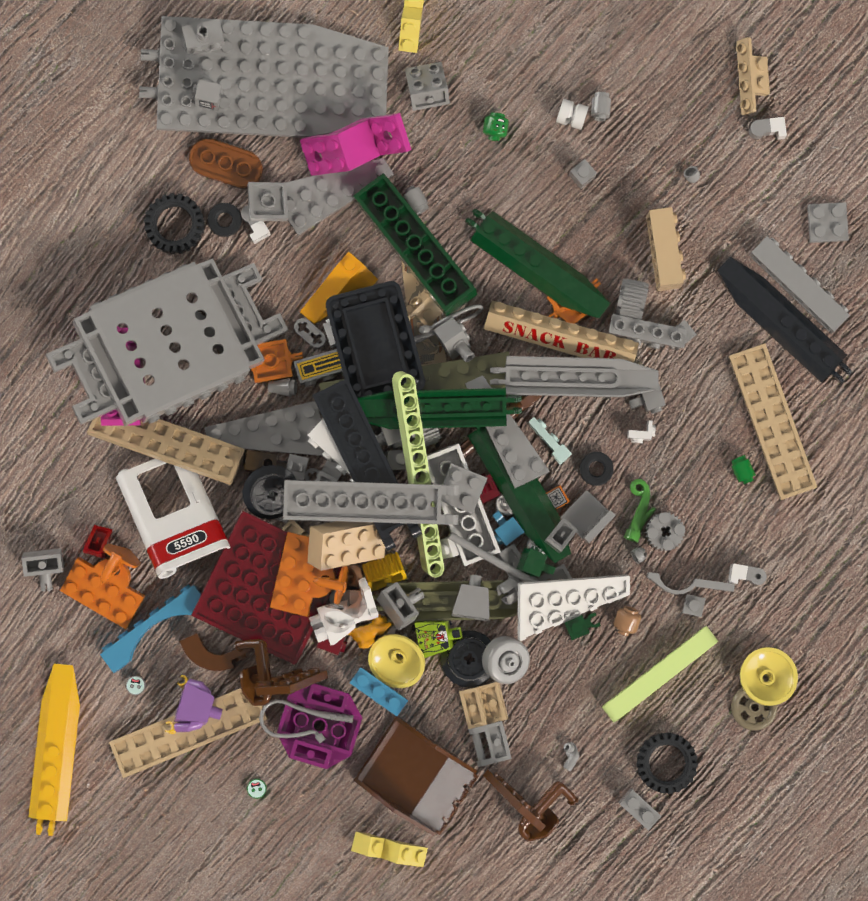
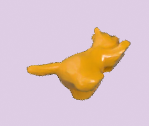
M379 614L377 618L372 619L371 623L353 629L348 635H351L359 648L366 649L375 642L376 636L382 635L392 623H386L387 617Z

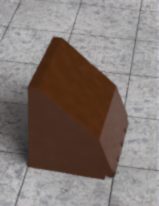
M396 716L354 781L393 813L435 836L436 833L440 835L447 825L443 819L447 818L450 820L458 809L454 804L455 801L461 804L469 792L465 788L466 784L472 787L479 776L476 774L477 770Z

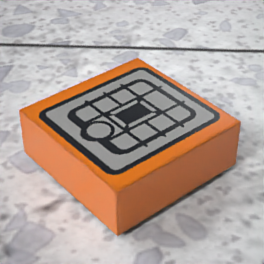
M561 485L546 493L556 510L570 502Z

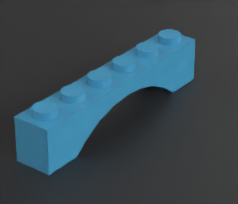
M188 584L180 590L182 594L176 598L174 596L170 597L164 602L166 606L162 609L157 607L149 613L150 617L147 620L141 619L133 625L135 629L128 633L126 630L118 636L119 640L116 643L112 644L110 642L102 648L104 652L100 656L113 673L118 672L132 661L139 641L154 625L173 616L192 614L201 595L196 585L190 586Z

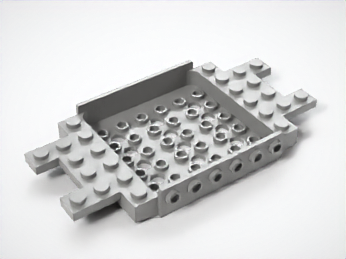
M213 259L197 265L195 262L188 265L184 264L172 272L169 271L158 278L147 280L142 285L131 287L119 295L115 294L105 301L94 303L90 306L87 313L75 318L72 324L80 339L47 353L46 358L54 373L73 366L89 398L72 406L80 425L115 409L124 426L142 419L143 423L149 422L151 424L159 420V416L165 413L167 416L177 411L176 408L181 406L184 408L189 407L198 398L204 400L210 397L211 393L216 390L221 392L227 389L228 385L233 382L239 384L246 380L245 377L250 369L261 365L265 360L257 345L288 331L280 313L263 320L247 290L248 287L263 280L255 264L252 263L223 277ZM189 293L197 296L195 303L187 301L186 296ZM155 308L160 309L163 312V316L161 318L153 317L152 310ZM198 310L204 311L206 318L198 320L195 317V312ZM125 324L128 327V332L125 334L119 333L117 326ZM164 325L169 326L172 330L168 336L161 333L160 329ZM207 327L213 328L215 335L207 337L204 334V329ZM134 341L137 345L136 350H127L126 343ZM171 343H178L180 351L177 353L172 352L169 349V345ZM215 344L223 347L222 354H215L213 352ZM137 358H142L145 361V367L137 368L134 361ZM186 360L189 363V368L186 370L180 369L178 362ZM146 375L152 376L154 384L150 386L144 384L143 378Z

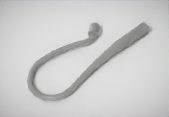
M483 305L468 306L431 326H420L419 332L421 334L414 337L415 344L435 335L434 330L436 327L445 323L450 318L479 308L475 313L456 322L460 321L463 323L474 318L482 312Z
M282 699L269 701L263 706L259 716L261 727L272 737L295 738L314 734L319 744L326 738L316 730L293 734L273 733L264 724V712L270 705L282 703L302 712L335 721L353 723L354 715L309 709Z

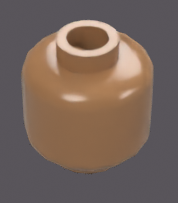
M624 606V608H620L617 611L613 625L618 629L619 634L629 636V634L637 632L641 621V615L637 609Z

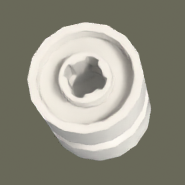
M563 99L556 122L563 125L569 123L571 127L582 130L589 106L583 104L574 105L573 101Z

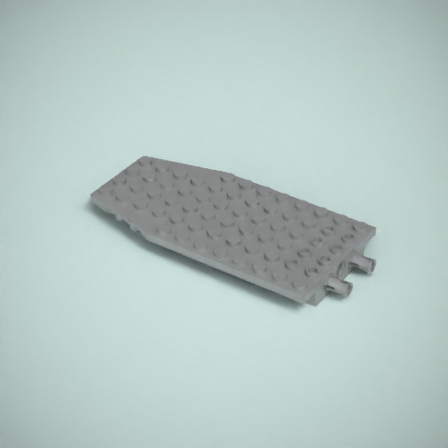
M162 16L160 48L158 50L141 48V61H158L159 83L157 87L139 86V98H154L158 101L157 130L304 138L330 134L362 118L386 115L389 47L314 24L219 19L225 46H221L222 48L219 50L211 51L206 49L200 54L192 55V53H187L182 26L215 19ZM199 79L222 84V96L218 112L195 106V101L192 100V91L194 84L198 85Z

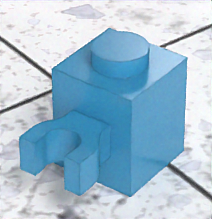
M499 511L492 515L500 526L494 530L496 533L494 536L499 545L504 544V546H507L524 533L514 517L506 521Z

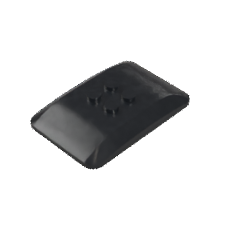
M388 281L334 295L327 299L326 310L345 379L348 378L357 398L393 391L392 378L398 371H403L414 378L416 390H422L425 387L423 369L398 283ZM406 377L401 380V386L406 383Z

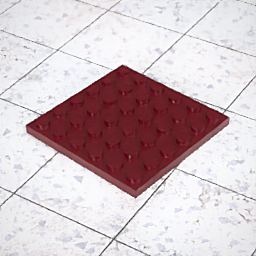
M242 510L228 538L231 548L223 549L191 616L241 640L262 639L266 642L269 653L296 665L313 631L309 617L317 615V608L326 605L331 592L327 596L313 598L308 617L270 608L288 532ZM342 566L334 568L336 578H339Z

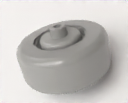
M501 636L492 640L486 646L482 656V666L485 673L501 684H512L520 680L527 672L530 663V656L526 646L510 636Z

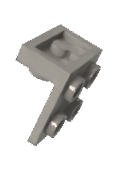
M442 62L405 69L413 111L450 104Z
M585 491L561 516V519L564 518L578 529L576 533L589 544L616 515L611 510L608 511L591 493Z

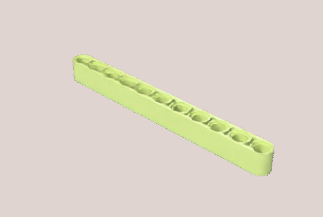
M398 371L393 375L392 384L408 484H431L415 380L411 375ZM406 377V383L401 386V380ZM409 396V402L404 405V399ZM412 415V421L407 423V418ZM415 434V439L410 442L411 435ZM418 453V458L413 461V455ZM421 471V476L416 479V474ZM434 501L430 503L431 507H435ZM418 524L423 534L417 537L421 567L428 575L437 578L444 572L438 525ZM430 527L429 532L424 534L425 529ZM433 545L432 550L427 552L428 547ZM435 563V568L430 570L431 565Z

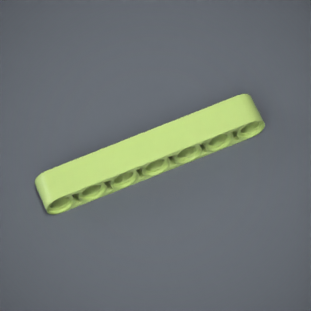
M707 626L703 627L602 706L603 710L613 723L714 646L718 642L717 638Z

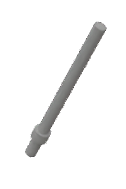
M450 533L449 540L524 582L539 581L533 575L529 576L455 533Z

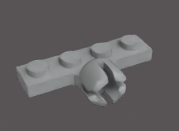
M514 544L496 554L500 560L517 568L521 558ZM508 573V579L497 586L498 596L502 593H508L501 598V601L506 605H511L518 601V583L524 581Z

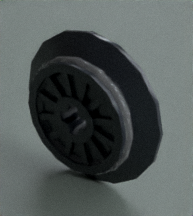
M277 465L262 466L253 471L245 480L242 490L243 502L247 509L259 518L269 520L282 517L284 509V480H296L294 474L285 467ZM273 490L274 496L270 497L269 491Z
M475 630L462 631V638L453 640V647L450 650L441 652V666L445 675L454 684L462 687H477L486 683L490 677L483 669L482 656L491 640L485 634ZM469 653L475 658V661L471 662L470 665L464 660V656H468Z

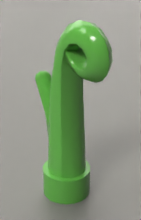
M635 479L630 484L631 492L636 496L642 497L631 524L624 534L625 539L637 543L644 524L656 511L655 507L647 511L650 500V488L642 479ZM636 485L642 486L643 490L637 491Z

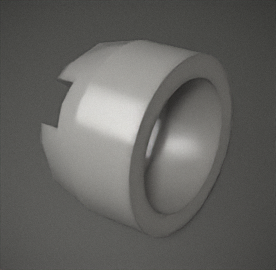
M691 166L684 171V177L688 182L695 183L700 179V172L696 166Z
M637 547L630 551L633 560L637 564L643 562L647 557V553L642 547Z

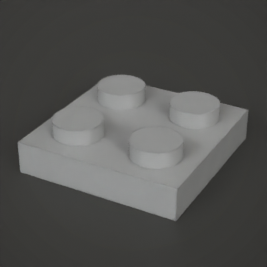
M248 182L249 221H288L286 183Z
M846 202L807 205L810 243L849 240Z
M451 463L442 485H459V495H442L441 501L473 514L487 477Z

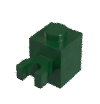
M532 546L531 548H524L516 569L530 576L540 577L541 572L553 575L556 567L545 564L548 555L543 554L542 549Z
M595 612L591 613L586 619L581 615L563 623L571 641L589 634V627L597 628L601 626L600 622L596 624L591 623V618L597 616Z

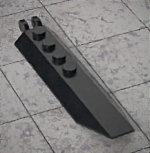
M729 257L717 270L737 305L820 382L831 375L837 382L842 384L844 382L843 377L834 371L837 366L847 375L852 373V370L842 362L847 354L764 277L732 257Z

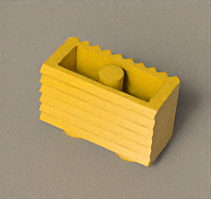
M398 552L394 554L389 553L384 558L371 560L362 565L371 592L386 587L387 583H396L407 579Z

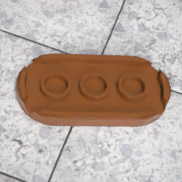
M210 138L202 139L196 142L189 152L190 165L197 174L240 189H248V182H259L263 174L262 163L256 154Z

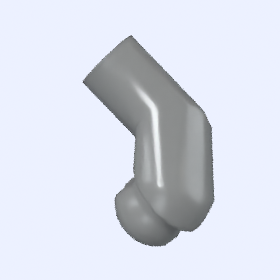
M567 742L564 745V751L568 759L563 767L571 772L580 755L577 746L573 742Z

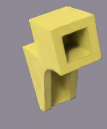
M404 0L398 51L417 53L424 0Z
M355 832L351 851L369 857L382 858L396 864L423 867L428 848L382 838L369 833Z

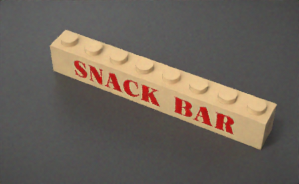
M496 301L491 302L484 329L582 358L624 359L634 363L639 346L638 342L620 338L612 334H606L595 329H589Z

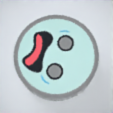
M132 676L126 682V689L132 695H139L146 688V682L140 676Z

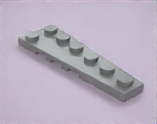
M483 375L465 383L467 389L491 388ZM506 414L507 426L486 427L514 488H517L550 471L512 416Z

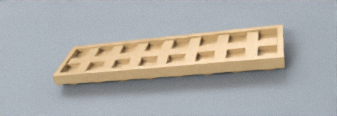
M766 344L730 355V363L780 500L817 488Z
M100 416L92 420L87 431L90 436L228 485L232 484L245 454V449L161 419L151 424L149 422L143 423L141 419V424L134 426H101Z
M240 688L214 699L212 706L223 709L220 720L209 717L207 724L203 725L200 729L190 732H176L175 734L166 733L165 730L168 731L172 727L166 724L167 721L177 723L174 722V715L110 741L109 744L122 777L125 778L259 723L260 711L263 706H252L242 694ZM264 712L263 720H266L268 718L266 713Z

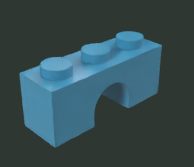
M360 667L350 681L351 685L395 716L399 715L408 702V699L362 667Z

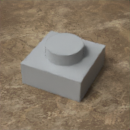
M686 594L682 613L702 617L706 598Z

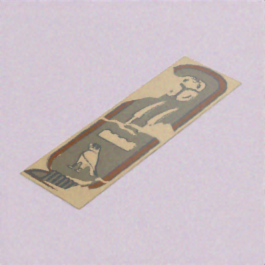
M401 260L406 306H408L410 301L418 296L424 288ZM441 314L429 326L440 321ZM414 315L409 321L413 336L415 337L421 334L419 327L423 326V324ZM436 334L416 343L421 366L446 362L445 350Z

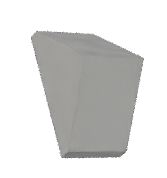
M562 518L544 542L558 553H561L578 529Z

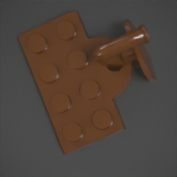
M242 640L234 643L235 649L238 652H241L243 649L255 648L257 665L243 669L240 674L242 694L252 706L266 705L272 695L291 694L328 678L327 670H320L319 667L310 668L308 671H303L302 668L292 669L291 672L282 673V676L271 677L268 649L264 640Z
M487 770L483 774L492 786L523 816L519 823L518 833L527 842L548 837L558 826L559 818L549 806L561 794L567 799L569 805H574L578 802V797L562 782L557 781L531 806L497 772L493 775Z

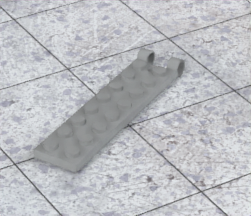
M284 480L283 520L458 525V515L441 514L442 495H459V485ZM432 501L436 502L435 507H431L430 503Z

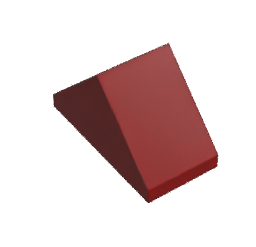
M94 525L82 553L105 558L106 553L103 551V548L106 544L110 543L113 530Z

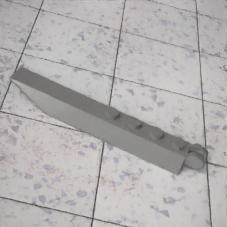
M507 356L505 368H490V373H505V380L492 379L490 380V385H505L506 395L626 397L658 390L659 371L624 359Z

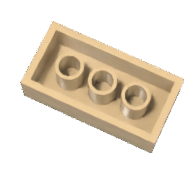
M672 207L649 210L646 222L657 292L679 289L684 280H686L685 269H681L683 253L682 250L678 249L680 234L675 229L677 214L673 212Z
M335 521L310 526L307 563L320 571L381 559L385 556V546L373 522Z

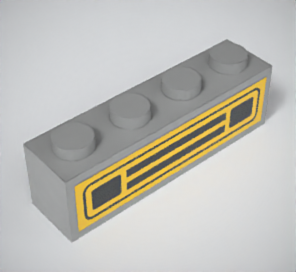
M337 349L294 361L301 386L310 387L316 385V381L322 379L324 382L335 379L334 376L339 374L344 376Z

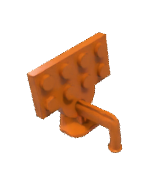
M288 532L270 608L308 617L313 598L327 596L332 590H336L334 604H340L348 584V566H342L339 579L336 578L334 568L320 571L307 563L309 537Z
M106 544L103 551L111 557L101 560L96 566L78 557L60 591L127 629L145 597L144 594L129 586L131 575L127 566L137 568L141 562L130 549Z

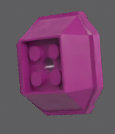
M312 684L288 695L287 701L302 707L331 713L354 715L353 723L335 721L314 716L285 705L277 733L293 734L316 730L326 738L320 744L314 734L295 738H279L289 758L328 769L352 755L363 717L349 693L319 684ZM317 720L325 722L324 730L319 731L315 728Z

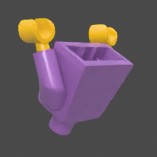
M181 675L185 682L182 684L177 683L183 689L174 722L177 723L166 722L167 725L172 726L170 730H165L169 734L200 729L203 725L207 724L209 717L220 720L223 710L212 706L214 696L203 682L188 679L185 675Z

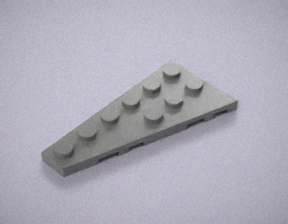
M381 158L366 162L350 171L314 175L286 182L288 221L299 236L354 201L353 195L384 173L389 179L394 173L385 159Z
M315 401L205 427L206 436L245 450L323 456L322 453L324 452L319 447L315 449L307 442L309 439L307 435L321 421L319 409Z

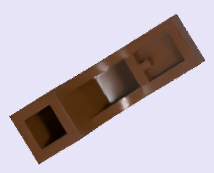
M199 633L179 641L185 654L192 662L212 671H224L235 668L232 660L235 659L236 662L247 658L246 654L250 652L249 649H243L241 652L234 650L224 655L214 654L205 647Z

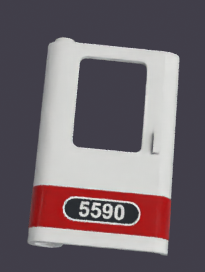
M153 459L131 469L121 470L116 480L157 576L163 579L172 576L179 566L220 549L231 547L201 479L195 472L174 465L190 505L159 519L153 516L137 479L139 474L166 464L164 461Z

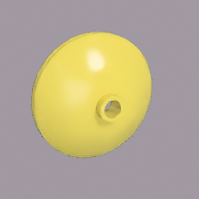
M398 634L382 636L370 648L368 655L370 669L374 676L387 686L393 688L410 687L418 682L424 673L425 658L423 652L414 641Z
M766 647L757 649L746 657L741 666L740 681L743 690L750 699L761 705L774 706L785 702L792 696L797 687L798 673L794 662L786 653L776 648ZM764 675L768 676V682L763 680Z

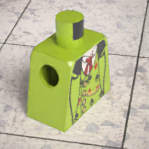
M449 620L416 621L414 623L418 645L423 652L424 658L450 650L453 647V640L462 638L461 628H450Z

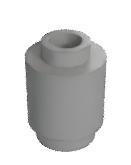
M596 92L594 97H592L591 117L594 120L605 121L610 117L611 98H609V93Z
M411 186L405 190L406 194L403 197L417 215L429 209L428 201L420 187L415 188V186Z

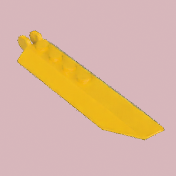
M53 664L41 701L28 816L38 819L36 835H41L43 831V820H50L48 836H53L55 821H67L80 710L73 665Z

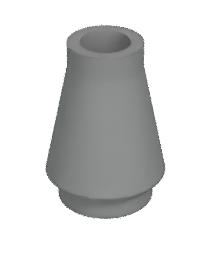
M292 378L269 381L268 392L291 397L297 393V381L292 380Z

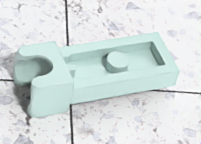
M533 417L528 422V425L552 450L551 456L559 465L571 456L572 453L565 445L562 444L560 446L558 444L559 439L553 433L549 434L545 430L547 426L540 418L536 420Z

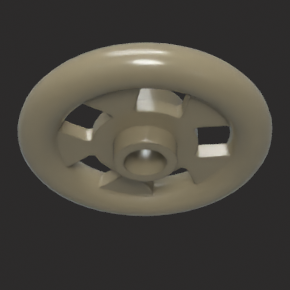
M741 688L732 699L731 711L735 721L741 727L756 731L768 727L774 721L777 714V705L770 706V710L764 711V705L750 699L743 688ZM743 696L748 698L745 706L739 704ZM753 704L758 705V709L756 711H753L751 709V706ZM743 711H746L750 716L747 720L741 716ZM762 714L764 720L756 723L755 717Z

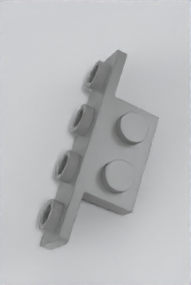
M613 314L609 333L625 336L626 339L638 342L639 345L641 343L649 344L648 347L653 349H659L664 345L684 348L687 329Z

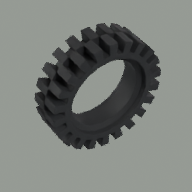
M170 193L168 196L165 194L162 195V198L155 199L154 204H150V209L145 213L144 228L148 238L156 248L165 253L182 254L183 251H190V248L195 247L198 240H201L205 225L203 214L198 205L188 196L185 197L179 193L178 195ZM171 207L183 208L190 214L192 219L190 232L186 237L177 241L165 239L159 234L157 228L160 214Z
M658 733L655 736H651L640 747L636 766L639 776L648 787L663 794H673L687 788V785L692 783L697 773L698 758L694 748L683 737L673 733ZM660 746H675L684 756V770L675 780H659L650 770L649 760L651 754Z

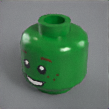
M491 112L490 115L485 117L483 133L489 136L488 140L499 141L500 138L507 136L509 120L505 118L504 114Z

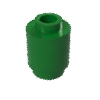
M743 455L731 461L733 465L731 468L738 483L742 482L744 485L754 481L753 476L756 474L749 458L746 459V456Z

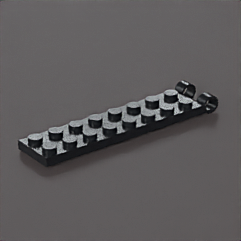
M348 378L313 394L312 396L353 481L398 483ZM373 522L387 552L396 548L389 532L404 524H407L413 539L423 535L418 524Z

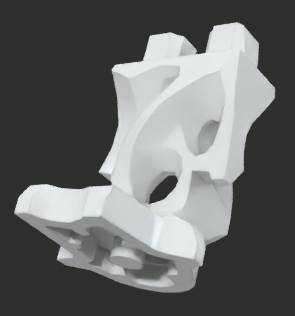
M365 577L358 580L360 592L356 603L349 606L348 600L341 601L340 604L324 605L317 608V615L309 617L318 643L328 639L330 645H335L356 627L355 624L378 617L379 614L372 592Z

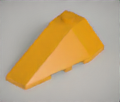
M348 252L301 309L300 313L315 325L328 317L326 301L329 297L372 286L378 279L362 262Z

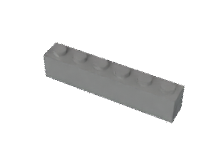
M766 236L749 256L830 334L835 332L850 316L847 313L848 309L843 304H838L834 300L835 297L828 290L824 291L816 278L809 277L806 274L807 270L801 264L797 265L792 260L793 257L789 252H783L778 247L779 243L774 238Z

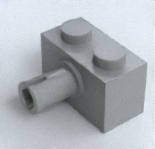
M219 19L182 26L187 53L196 55L206 49L215 51L221 49V46H225Z
M452 317L434 330L440 344L452 360L461 355L465 362H469L474 358L475 354L470 350L471 346L468 342L470 337L460 321L456 322Z
M381 427V434L376 435L380 446L386 445L389 449L393 448V450L403 448L400 429Z
M62 548L23 552L21 559L24 577L39 575L40 590L46 591V584L47 591L53 590L51 574L61 573L64 570Z
M396 582L381 591L377 601L399 631L415 621L419 612L413 604L423 599L424 594L423 592L419 593L421 591L420 588H416L406 595Z

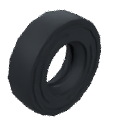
M230 203L217 204L208 214L210 229L220 237L234 235L242 224L240 211ZM222 213H228L232 217V222L227 227H222L217 222L218 216Z
M591 452L582 459L579 465V472L586 483L592 486H601L611 479L614 465L606 454ZM598 461L603 464L604 471L600 476H594L590 473L589 466L592 462Z

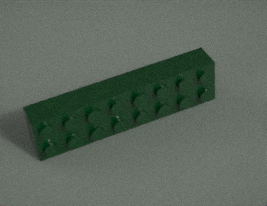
M384 173L353 195L361 210L446 317L453 314L477 295L473 284Z

